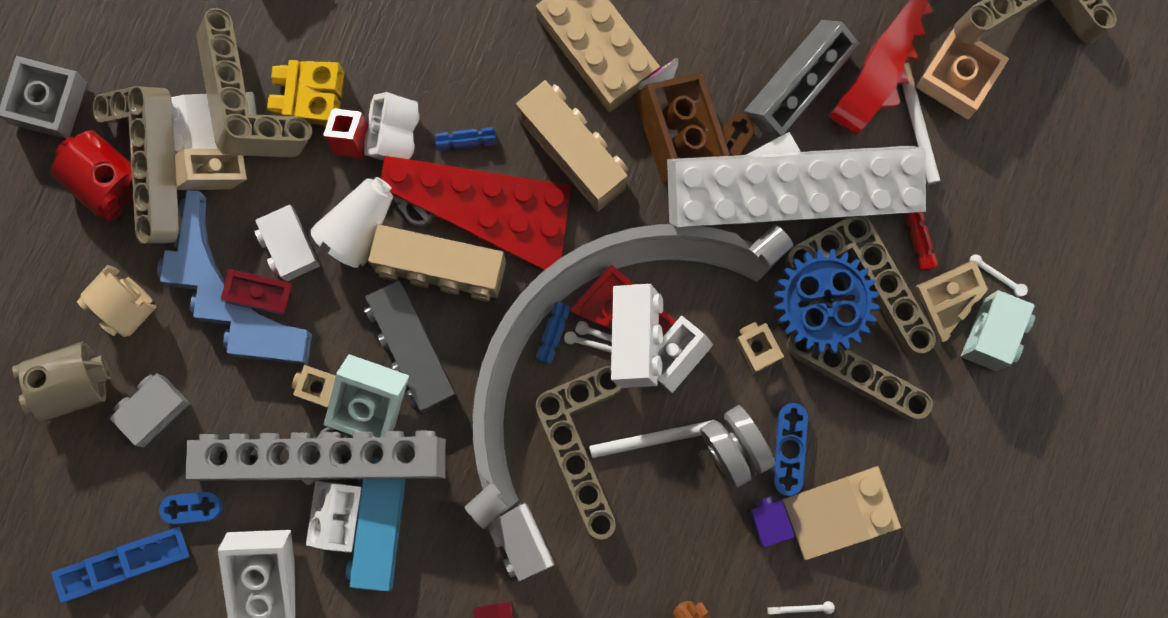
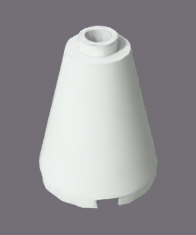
M375 177L374 180L367 178L313 226L311 236L319 246L323 242L331 248L328 254L340 262L358 268L360 264L363 267L370 256L377 224L382 225L393 199L390 185L378 177Z

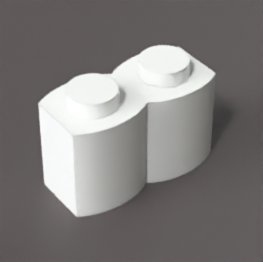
M388 92L374 94L369 110V127L364 141V155L383 161L384 156L410 159L415 149L413 131L419 122L418 102Z

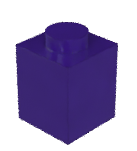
M772 496L755 501V508L748 510L760 547H766L795 537L782 500L774 502Z

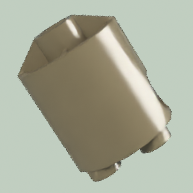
M84 341L22 361L20 364L12 367L13 376L16 382L20 384L23 393L19 396L20 406L25 414L32 412L37 422H46L105 402V381L111 379L110 368L103 355L96 357L91 347Z

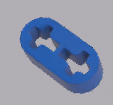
M211 492L171 495L161 502L159 513L160 517L169 524L212 521L221 515L223 502L219 495ZM207 497L209 502L215 503V509H211L208 516L206 511H195V505L204 504ZM174 501L179 506H188V511L179 512L177 519H175L174 514L168 513V508L173 507Z

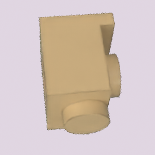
M754 322L739 330L741 336L736 339V342L750 367L752 375L780 361L784 357L767 323L758 327L757 323ZM753 342L761 343L762 351L759 353L754 352L751 344Z
M304 365L303 370H298L293 379L292 389H295L293 395L328 408L336 376ZM316 382L323 384V389L320 393L313 392V385Z

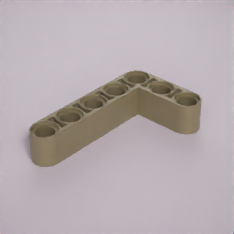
M982 0L973 5L955 23L954 33L961 42L970 45L974 44L1046 0ZM1051 0L1076 35L1086 43L1096 42L1116 24V15L1106 0Z
M212 8L208 10L197 30L196 37L217 148L229 155L296 157L300 155L312 135L311 125L300 117L253 115L249 113L232 19L222 9Z
M133 86L97 95L93 102V115L98 122L129 124L134 219L138 241L143 244L175 242L179 234L172 100L169 91L166 88Z
M850 216L799 243L790 250L785 259V267L795 271L792 264L793 255H804L808 252L815 259L818 249H821L824 257H828L829 253L825 252L821 247V240L829 239L833 241L836 247V258L841 257L846 252L852 261L860 260L857 266L858 271L866 268L869 269L864 278L866 281H876L869 289L870 291L879 292V296L874 300L880 306L882 314L905 353L918 357L929 352L934 347L936 342L934 331L867 217ZM852 224L858 225L862 229L863 236L861 238L851 236L848 226ZM867 251L875 253L878 257V264L875 266L867 264L864 259V253ZM881 279H888L893 283V293H886L880 288ZM897 306H903L909 311L908 321H902L896 316ZM914 333L924 337L925 346L923 349H918L912 344L911 338Z
M840 276L833 277L832 282L838 285L840 291L847 290V282L844 278ZM824 294L819 301L808 302L806 307L825 303L828 309L833 302L844 301L845 297L829 300L826 294ZM810 312L805 314V321L809 326L818 327L820 325L811 320ZM794 331L791 333L787 341V351L794 359L906 420H920L928 416L932 411V399L925 391L850 350L845 351L839 344L837 345V352L834 353L838 358V365L836 367H828L823 361L824 353L830 352L828 346H825L821 354H818L817 344H813L808 352L799 351L793 343L796 333ZM854 367H860L865 371L866 380L864 383H858L852 378L851 372ZM882 382H887L893 386L894 395L892 398L888 399L882 396L880 392ZM913 397L920 400L922 404L920 414H915L909 409L908 403Z
M611 366L602 367L546 391L536 401L538 416L587 531L593 538L599 540L607 539L613 534L616 526L615 519L570 415L619 394L622 389L619 386L612 390H606L600 385L601 377L605 374H611ZM578 386L586 388L589 392L587 400L581 403L575 402L570 396L571 391ZM555 399L558 401L560 407L556 414L546 415L543 413L541 406L545 400ZM559 428H567L572 433V439L566 445H560L554 440V433ZM572 457L581 458L585 463V469L577 475L569 473L566 468L568 460ZM586 486L593 487L598 494L597 500L590 505L582 503L579 499L580 490ZM597 516H605L610 521V529L606 534L600 535L593 531L591 524Z

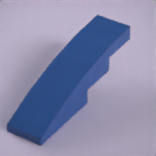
M179 526L117 547L112 551L85 559L80 563L53 571L51 575L60 603L62 604L187 559L190 556Z

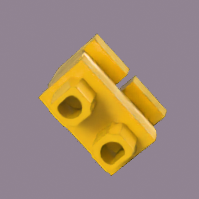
M289 60L288 65L273 66L272 83L276 86H285L284 96L270 94L267 105L268 111L278 116L300 117L309 124H319L326 127L332 109L340 110L341 102L338 98L342 97L345 71L339 62H299L298 60Z

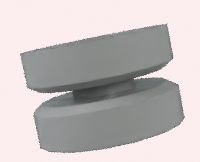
M740 405L724 414V422L728 431L716 420H712L700 428L701 435L708 446L707 448L713 460L735 488L751 480V472L746 461L760 474L776 465L766 441L750 416Z

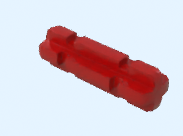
M923 212L906 213L905 220L907 226L911 227L909 233L916 255L919 254V259L917 260L920 269L926 271L935 268L938 262L935 253L932 254L931 252L933 245L927 225H923V221H925Z

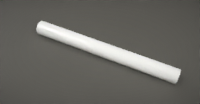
M905 63L904 67L910 82L909 84H902L918 147L925 148L928 184H935L941 180L910 65Z
M712 420L589 446L591 457L596 458L701 436L700 428Z

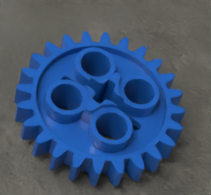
M818 249L815 259L807 252L804 254V264L795 259L792 262L795 271L789 268L783 271L788 280L779 279L777 285L784 289L774 293L775 298L782 300V303L777 304L774 310L783 311L784 313L777 322L788 323L789 326L784 331L785 335L793 331L796 333L793 341L794 344L798 343L801 339L806 340L805 350H809L813 344H817L818 354L824 351L825 346H828L831 354L837 352V345L840 344L846 351L850 348L848 339L858 344L861 341L858 332L864 335L870 332L865 323L873 324L877 320L869 314L880 308L879 305L871 303L872 299L879 296V292L870 291L869 289L876 281H866L864 276L868 273L869 269L866 268L858 271L856 268L860 260L856 259L849 264L847 262L848 253L846 252L840 259L836 258L835 249L829 252L828 257H824L823 251ZM840 276L844 278L847 282V290L839 291L835 289L832 284L833 277ZM801 281H811L816 287V293L813 295L804 294L800 288ZM824 294H826L829 300L851 295L855 298L854 301L833 302L828 309L825 303L808 307L798 306L799 302L819 301ZM838 308L849 309L852 314V321L850 323H844L839 320L837 316ZM807 312H815L819 315L821 321L818 327H811L806 323L805 314Z

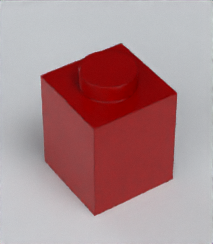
M332 109L323 136L334 155L364 159V141L369 125L362 112Z

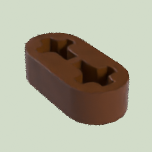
M736 114L732 116L722 130L726 145L732 146L729 152L730 156L741 155L753 135L754 123L747 115ZM740 123L745 124L747 134L741 133L737 140L732 139L735 128L732 125L739 126Z

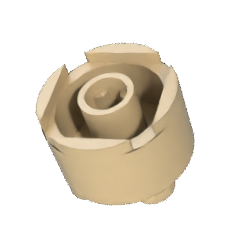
M107 265L81 293V298L77 303L89 314L94 312L102 319L99 324L109 334L115 336L119 333L123 337L131 336L156 309V305L150 304L153 301L152 298L131 278L120 279L116 276L120 271L113 266Z

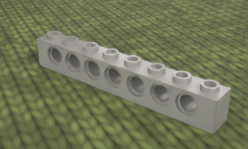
M385 431L384 437H372V432H353V438H341V433L322 432V438H310V433H291V439H280V434L261 433L260 439H249V434H230L229 440H219V435L199 434V440H187L186 479L196 481L445 478L446 439L435 436V431H416V437H404V432ZM412 446L415 450V457L410 463H406L404 452L408 447ZM349 447L352 456L350 461L344 464L341 455L344 449ZM377 447H381L383 458L376 464L373 461L372 455ZM287 448L289 459L285 464H282L280 454ZM315 448H318L320 459L317 463L313 464L311 453ZM254 449H256L258 452V459L252 465L250 462V454ZM223 450H226L227 460L222 465L219 459L220 454Z

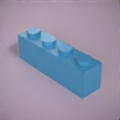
M372 457L376 464L382 460V458ZM358 479V482L363 484L357 513L359 515L357 528H355L353 547H355L353 560H348L346 567V580H350V587L392 591L406 479Z

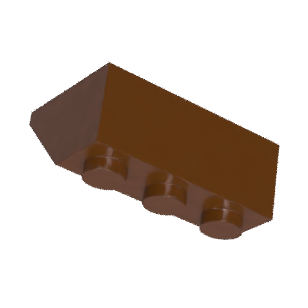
M703 73L647 84L634 97L662 184L668 183L667 159L730 156Z

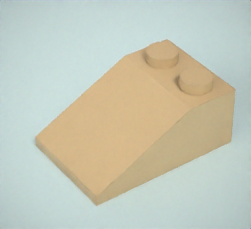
M878 466L782 499L804 560L901 528Z

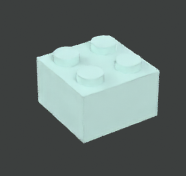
M1000 290L983 299L961 357L993 371L1010 366L1013 362L1017 363L1024 348V345L1020 344L1023 334L1030 331L1035 320V315H1032L1035 305Z
M348 354L336 374L324 425L353 435V432H372V437H384L385 431H393L396 426L409 375Z

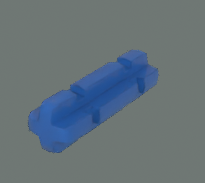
M493 127L482 128V131H477V129L452 131L450 135L448 132L437 133L435 136L438 151L450 150V147L455 149L479 147V144L491 146L497 142L496 131Z
M561 302L554 303L551 311L553 316L549 318L541 340L543 344L539 346L536 354L537 360L548 364L552 363L555 355L554 348L558 347L565 327L564 320L568 318L570 306Z

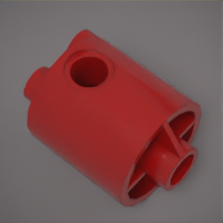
M94 130L85 131L75 138L69 137L58 146L55 152L57 157L51 168V177L99 218H106L109 222L116 220L123 211L122 207L130 199L133 200L131 162Z

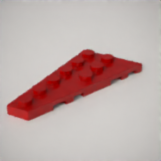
M384 156L381 179L390 185V192L393 196L413 206H417L433 214L434 217L442 221L445 220L459 227L460 230L544 271L562 257L571 185Z

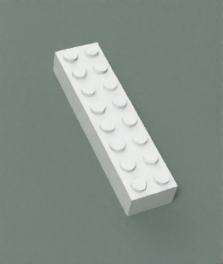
M899 146L667 159L669 223L677 227L926 212L925 148Z

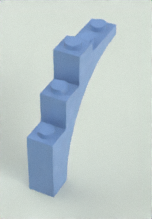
M187 190L186 198H182L179 207L180 217L183 218L181 229H179V234L175 241V247L178 248V251L165 250L164 258L159 260L157 274L158 277H161L160 282L169 287L197 290V294L192 295L190 310L194 313L193 317L197 320L230 325V329L225 331L223 340L224 348H227V354L233 357L308 365L312 334L308 330L282 325L259 315L251 308L221 302L225 280L215 264L208 244L205 224L206 197L200 191Z

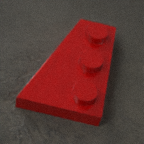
M611 264L569 312L612 330L613 286L635 284ZM664 310L662 313H659V325L662 327L663 336L676 322Z

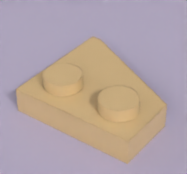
M976 261L965 263L915 286L939 342H945L950 338V333L961 320L963 321L966 318L973 304L979 301L988 290Z

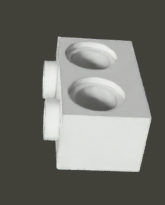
M315 481L306 541L307 546L325 550L352 552L361 487Z

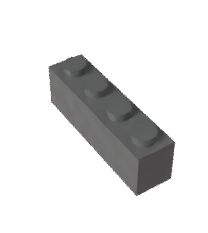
M821 20L744 112L762 132L783 136L860 43L843 22Z
M398 280L365 296L369 304L364 307L370 322L372 324L377 322L382 331L381 334L377 335L384 351L388 352L391 350L396 362L391 363L393 370L409 375L407 385L410 390L406 391L405 395L412 409L418 407L422 413H425L456 398L457 395L401 281Z

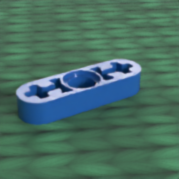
M797 403L785 405L779 411L777 417L774 455L776 465L773 468L772 483L775 491L782 496L795 495L803 486L808 414L805 408ZM791 409L796 410L797 416H801V421L796 422L794 425V432L800 431V437L795 435L782 436V430L786 432L790 430V422L784 420V415L789 414ZM785 441H794L798 445L799 454L796 458L788 459L783 456L781 447ZM780 462L784 464L798 463V470L791 468L790 476L791 479L796 480V485L790 486L789 491L785 490V485L779 484V479L786 476L787 468H780Z

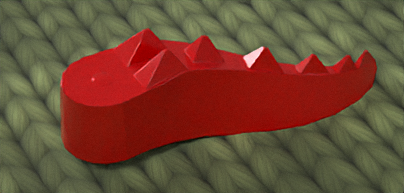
M909 0L870 49L848 92L829 114L830 118L856 136L878 110L896 107L900 103L896 86L897 84H909L910 82L904 64L906 60L918 58L912 41L915 36L925 35L921 17L932 12L928 4L929 0Z

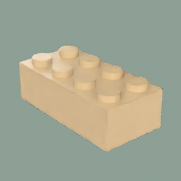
M542 0L535 5L537 19L609 113L639 92L638 86L640 83L660 69L659 64L609 0Z
M544 80L516 103L518 120L593 208L599 212L626 190L628 175L625 172L628 171V168L617 155L612 158L605 149L607 147L606 142L597 132L592 134L585 126L587 121L581 112L576 108L571 110L564 102L567 98L562 90L555 84L551 87Z
M379 224L376 227L368 260L382 279L398 281V277L410 280L411 285L421 288H428L429 284L441 287L440 291L453 295H459L460 291L469 292L472 294L471 298L486 302L490 301V297L498 299L506 266L504 252Z

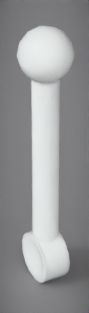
M972 255L970 257V261H976L979 267L1014 289L1016 296L1022 297L1027 294L1028 289L1026 285L1016 284L984 263L979 255Z
M584 321L577 323L575 330L578 334L585 335L588 333L612 342V335L590 328Z
M567 332L564 336L567 344L578 343L612 353V346L577 337L574 332Z
M827 601L823 605L768 607L767 609L768 614L820 611L832 614L835 606L832 602Z

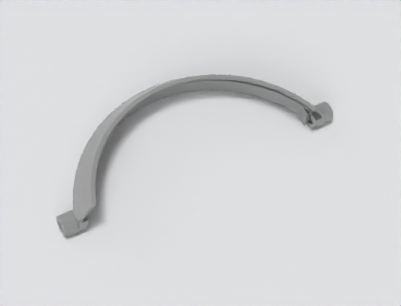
M657 224L636 227L612 233L584 244L557 260L538 275L519 295L504 315L491 339L481 365L474 399L473 445L477 470L483 490L464 507L470 516L485 529L495 518L501 516L518 501L508 471L504 448L503 420L506 396L511 376L522 350L532 333L552 310L555 302H561L577 288L601 276L611 264L619 269L637 263L658 260L701 262L726 268L758 282L793 247V242L789 236L777 225H773L754 243L743 240L736 233L705 226L677 227L672 224Z

